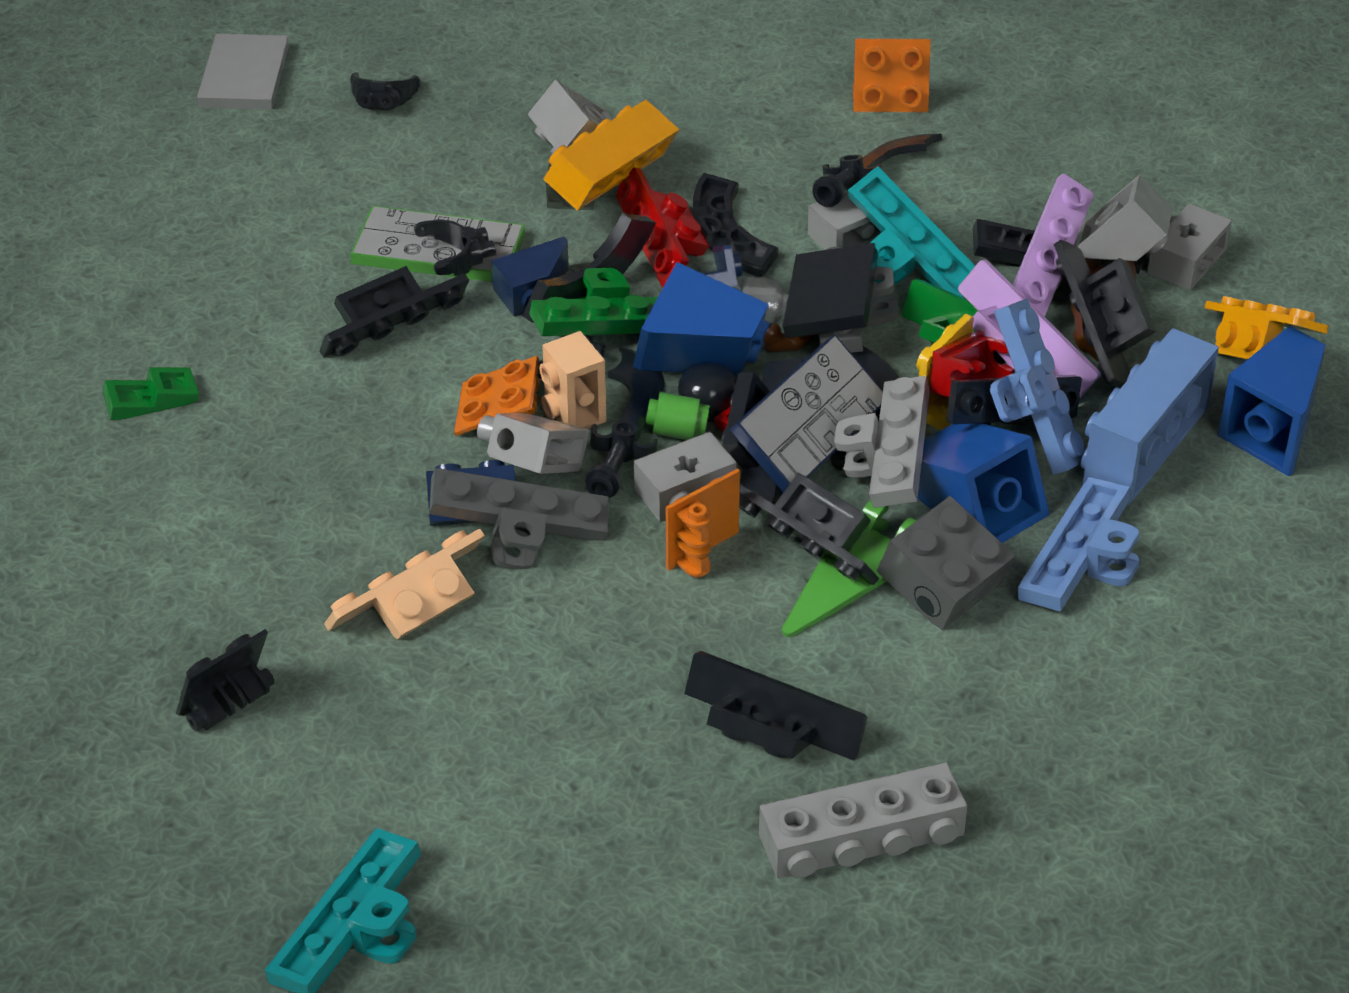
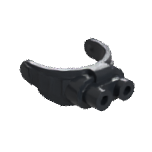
M354 72L351 75L352 94L357 103L366 109H394L409 101L420 87V78L417 75L395 81L368 80L360 78L358 72Z
M442 219L419 222L414 227V232L418 237L434 236L435 239L462 250L453 257L437 261L434 265V271L437 275L454 274V276H459L463 273L467 274L472 266L482 264L484 258L496 256L494 242L492 240L489 241L485 227L474 229L470 226L464 227L454 221Z

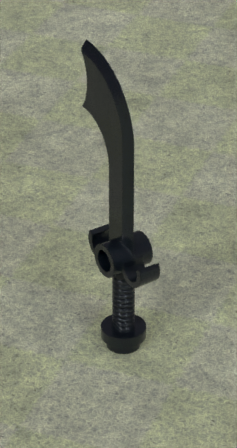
M921 134L898 138L880 145L864 157L862 155L843 156L839 159L840 166L829 167V164H824L822 166L823 176L818 178L813 184L812 192L814 199L824 207L837 205L844 198L845 191H848L877 166L882 170V163L888 158L909 152L926 151L928 145L942 140V134Z
M624 347L619 348L622 359L615 368L609 370L608 378L625 385L631 393V398L620 420L613 423L610 434H598V425L596 424L591 426L590 446L595 450L609 451L603 464L595 465L589 470L585 479L587 490L591 494L608 496V498L615 496L621 486L622 481L618 470L623 462H628L633 458L637 460L657 452L658 439H653V443L649 445H642L637 441L646 425L650 399L658 400L659 394L664 388L662 372L634 368L636 351Z

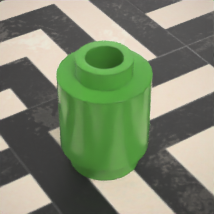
M660 392L658 400L650 399L645 424L654 425L652 434L689 440L705 434L710 405L701 404L700 399Z

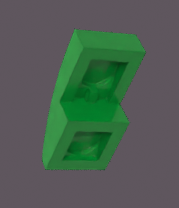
M149 367L147 380H105L102 392L110 420H122L189 405L198 401L199 397L190 367Z

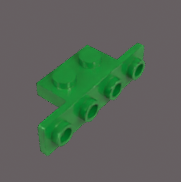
M915 279L911 282L902 310V317L920 324L921 328L918 336L931 341L930 346H932L942 336L947 326L950 324L954 325L964 314L974 316L978 310L966 298L921 279ZM994 351L995 361L999 364L1005 363L1006 361Z

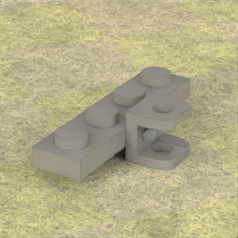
M926 376L902 377L884 382L879 422L876 413L849 417L839 421L836 425L834 443L837 450L846 451L843 467L845 474L853 478L872 476L869 496L874 508L917 502L930 386ZM854 430H859V431H860V432L857 433L856 435L847 436V434H848L849 432H851V431H854ZM866 457L867 459L863 463H856L861 458Z

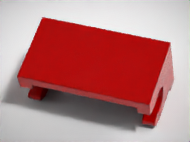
M975 330L933 351L930 392L949 397L953 380L1002 378L1015 373L1014 368L1006 364L997 363L993 356L995 350L1001 353H1009L1005 341L984 336V331Z

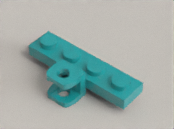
M879 166L848 190V198L882 232L870 243H875L878 258L876 267L891 268L893 270L894 285L914 271V267H916L932 285L965 298L959 292L958 287L975 265ZM875 280V281H876L877 283H880V282H882L883 280Z
M376 828L266 967L265 973L268 983L293 993H316L353 944L355 951L383 963L399 962L416 940L417 934L414 925L403 919L406 913L410 911L407 898L394 890L421 856L418 842ZM394 934L400 937L392 945L381 943L382 938Z

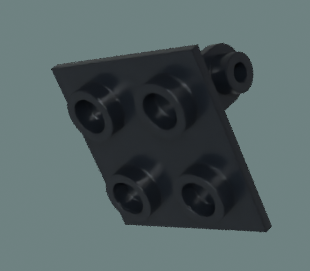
M266 629L252 637L249 634L238 637L228 645L224 654L214 660H211L210 657L203 658L188 669L184 686L180 693L181 696L176 714L179 716L189 711L186 719L194 731H198L201 728L207 731L226 719L227 714L229 716L235 714L233 702L243 709L247 706V702L250 704L270 692V686L275 684L273 675L267 668L259 670L257 667L268 634Z

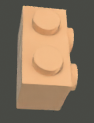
M581 331L543 344V363L540 364L539 369L544 382L545 395L541 397V404L547 418L550 420L556 419L558 422L584 429L591 428L593 424L599 425L606 422L604 358Z

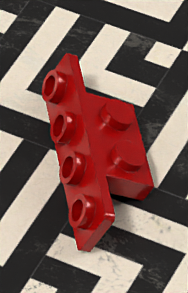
M633 167L628 177L619 184L616 199L624 213L647 216L657 222L643 247V251L663 288L676 262L686 266L689 261L686 254L696 257L702 256L708 249L709 244L701 232V226L695 221L688 208V202L676 193L664 194L652 190L642 170Z

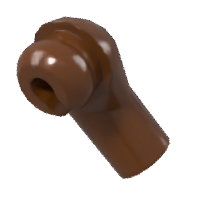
M770 323L763 340L765 342L763 347L769 352H796L818 334L786 338L785 333L781 332L780 325Z

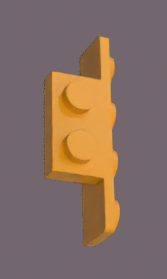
M1227 296L1222 297L1221 303L1206 301L1204 309L1224 314L1222 322L1216 331L1215 345L1219 347L1218 354L1244 360L1249 359L1282 332L1283 326H1292L1296 329L1327 334L1329 328L1328 325L1314 322L1316 314L1297 308L1289 309L1273 304L1265 305L1250 300L1242 301Z

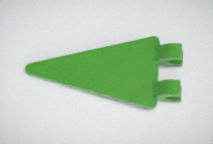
M871 500L865 505L862 512L871 521L849 551V553L865 562L878 576L879 579L875 585H872L860 576L856 582L851 581L833 567L836 561L825 555L818 563L782 626V634L785 637L797 635L887 582L877 572V569L890 540H892L881 534L889 526V521L882 518L889 510V506L874 508ZM911 517L905 520L896 536L916 522V520Z

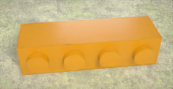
M647 99L634 107L627 105L613 120L609 118L604 119L592 133L589 134L585 131L569 147L565 145L560 146L549 158L548 162L551 164V167L543 180L578 211L620 184L623 179L628 177L633 167L642 170L662 157L680 129Z

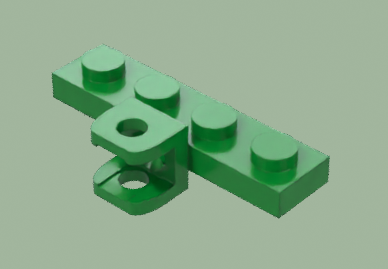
M587 268L583 276V282L588 289L586 297L581 296L579 299L551 297L548 300H532L529 314L542 337L567 336L581 331L583 335L639 334L658 297L629 295L631 287L623 274L617 269Z

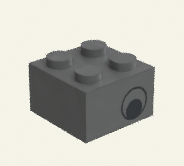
M949 496L890 540L877 572L932 624L943 630L1002 584L1015 555L957 501Z

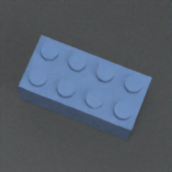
M1174 328L1169 331L1161 342L1155 341L1145 361L1141 365H1134L1129 373L1127 382L1121 389L1116 387L1112 391L1103 410L1100 413L1094 412L1087 423L1085 435L1089 437V441L1081 460V468L1085 469L1083 484L1088 477L1128 486L1130 487V501L1127 505H1130L1208 409L1218 346Z

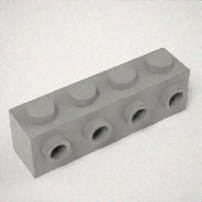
M946 762L760 805L759 836L777 879L788 876L803 878L822 868L835 865L850 867L860 863L865 858L886 853L891 856H897L905 853L912 847L935 843L943 845L950 843L958 836L964 835L967 804Z

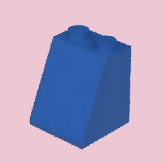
M676 262L641 328L633 367L645 371L684 373L693 366L710 362L724 364L736 374L742 373L747 362L756 363L765 342L763 340L770 326V322L764 320L769 304Z
M1289 326L1232 371L1228 377L1218 436L1287 476L1294 473L1314 403L1325 344Z
M983 423L951 424L924 440L918 499L931 510L951 496L1001 543L1050 515L1031 436Z

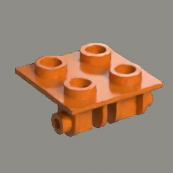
M855 38L854 83L852 89L853 112H928L931 39Z
M536 355L525 360H514L503 368L486 374L479 373L464 381L454 429L455 436L477 429L480 420L485 415L495 417L497 413H527L534 415L538 400L536 392L540 386V381L537 377L539 357Z
M738 468L720 478L712 480L709 484L676 499L673 503L666 506V569L668 571L679 566L684 572L695 578L707 575L711 570V563L707 556L711 548L739 533L740 470Z

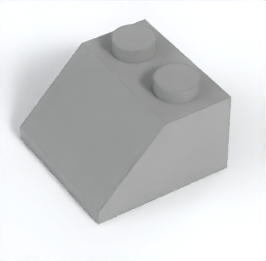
M556 79L528 113V116L537 126L534 130L535 133L553 146L552 154L562 145L566 147L572 145L583 132L592 133L604 119L609 118L613 120L605 108Z
M1139 174L1083 222L1075 246L1081 249L1084 258L1117 260L1121 258L1123 260L1137 261L1145 253L1151 256L1159 251L1168 241L1166 236L1171 226L1170 219L1173 208Z

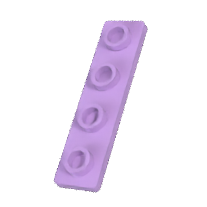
M1061 174L1056 179L1013 283V286L1025 298H1028V301L1044 317L1053 295L1062 280V273L1056 264V259L1059 257L1054 243L1062 239L1074 245L1094 197L1090 190L1066 174Z
M981 260L959 285L958 290L978 310L973 316V329L984 331V336L1004 341L994 311L1026 298L988 260ZM1029 302L1030 307L1038 315L1040 321L1039 332L1045 348L1054 359L1055 375L1080 376L1082 378L1081 398L1100 377V371ZM995 350L1006 361V365L1014 368L1009 353H1001Z

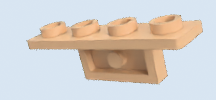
M478 529L467 535L464 530H461L446 539L441 544L444 549L430 555L428 550L410 559L405 564L407 570L396 576L391 571H388L377 577L368 585L370 590L359 597H356L354 592L341 597L330 606L333 612L325 621V627L330 631L374 606L392 635L398 640L473 596L474 591L454 560L475 549L485 537L481 529Z

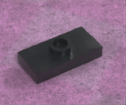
M976 219L972 229L974 256L1021 265L1035 230Z

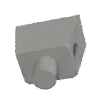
M497 413L495 417L485 415L480 420L477 428L478 439L489 442L487 449L489 457L539 474L578 472L582 466L589 434L588 429L527 413Z

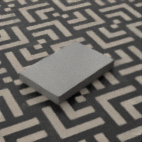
M216 33L197 95L198 107L272 110L289 48L288 35Z

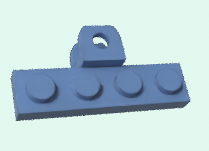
M1028 298L994 311L1016 373L994 381L991 384L990 392L1002 421L1011 422L1024 416L1032 415L1052 474L1055 475L1081 464L1084 443L1080 434L1074 429L1069 415L1068 398L1060 390L1054 373V359L1045 348L1039 332L1040 321L1038 315L1030 307Z
M1092 477L1087 478L1019 584L1018 600L1061 612L1086 570L1088 577L1111 585L1125 586L1129 584L1139 568V557L1131 552L1139 540V530L1130 524L1117 520L1130 501V487ZM1115 537H1121L1124 541L1115 543ZM1117 563L1125 568L1115 571L1110 569L1109 566Z

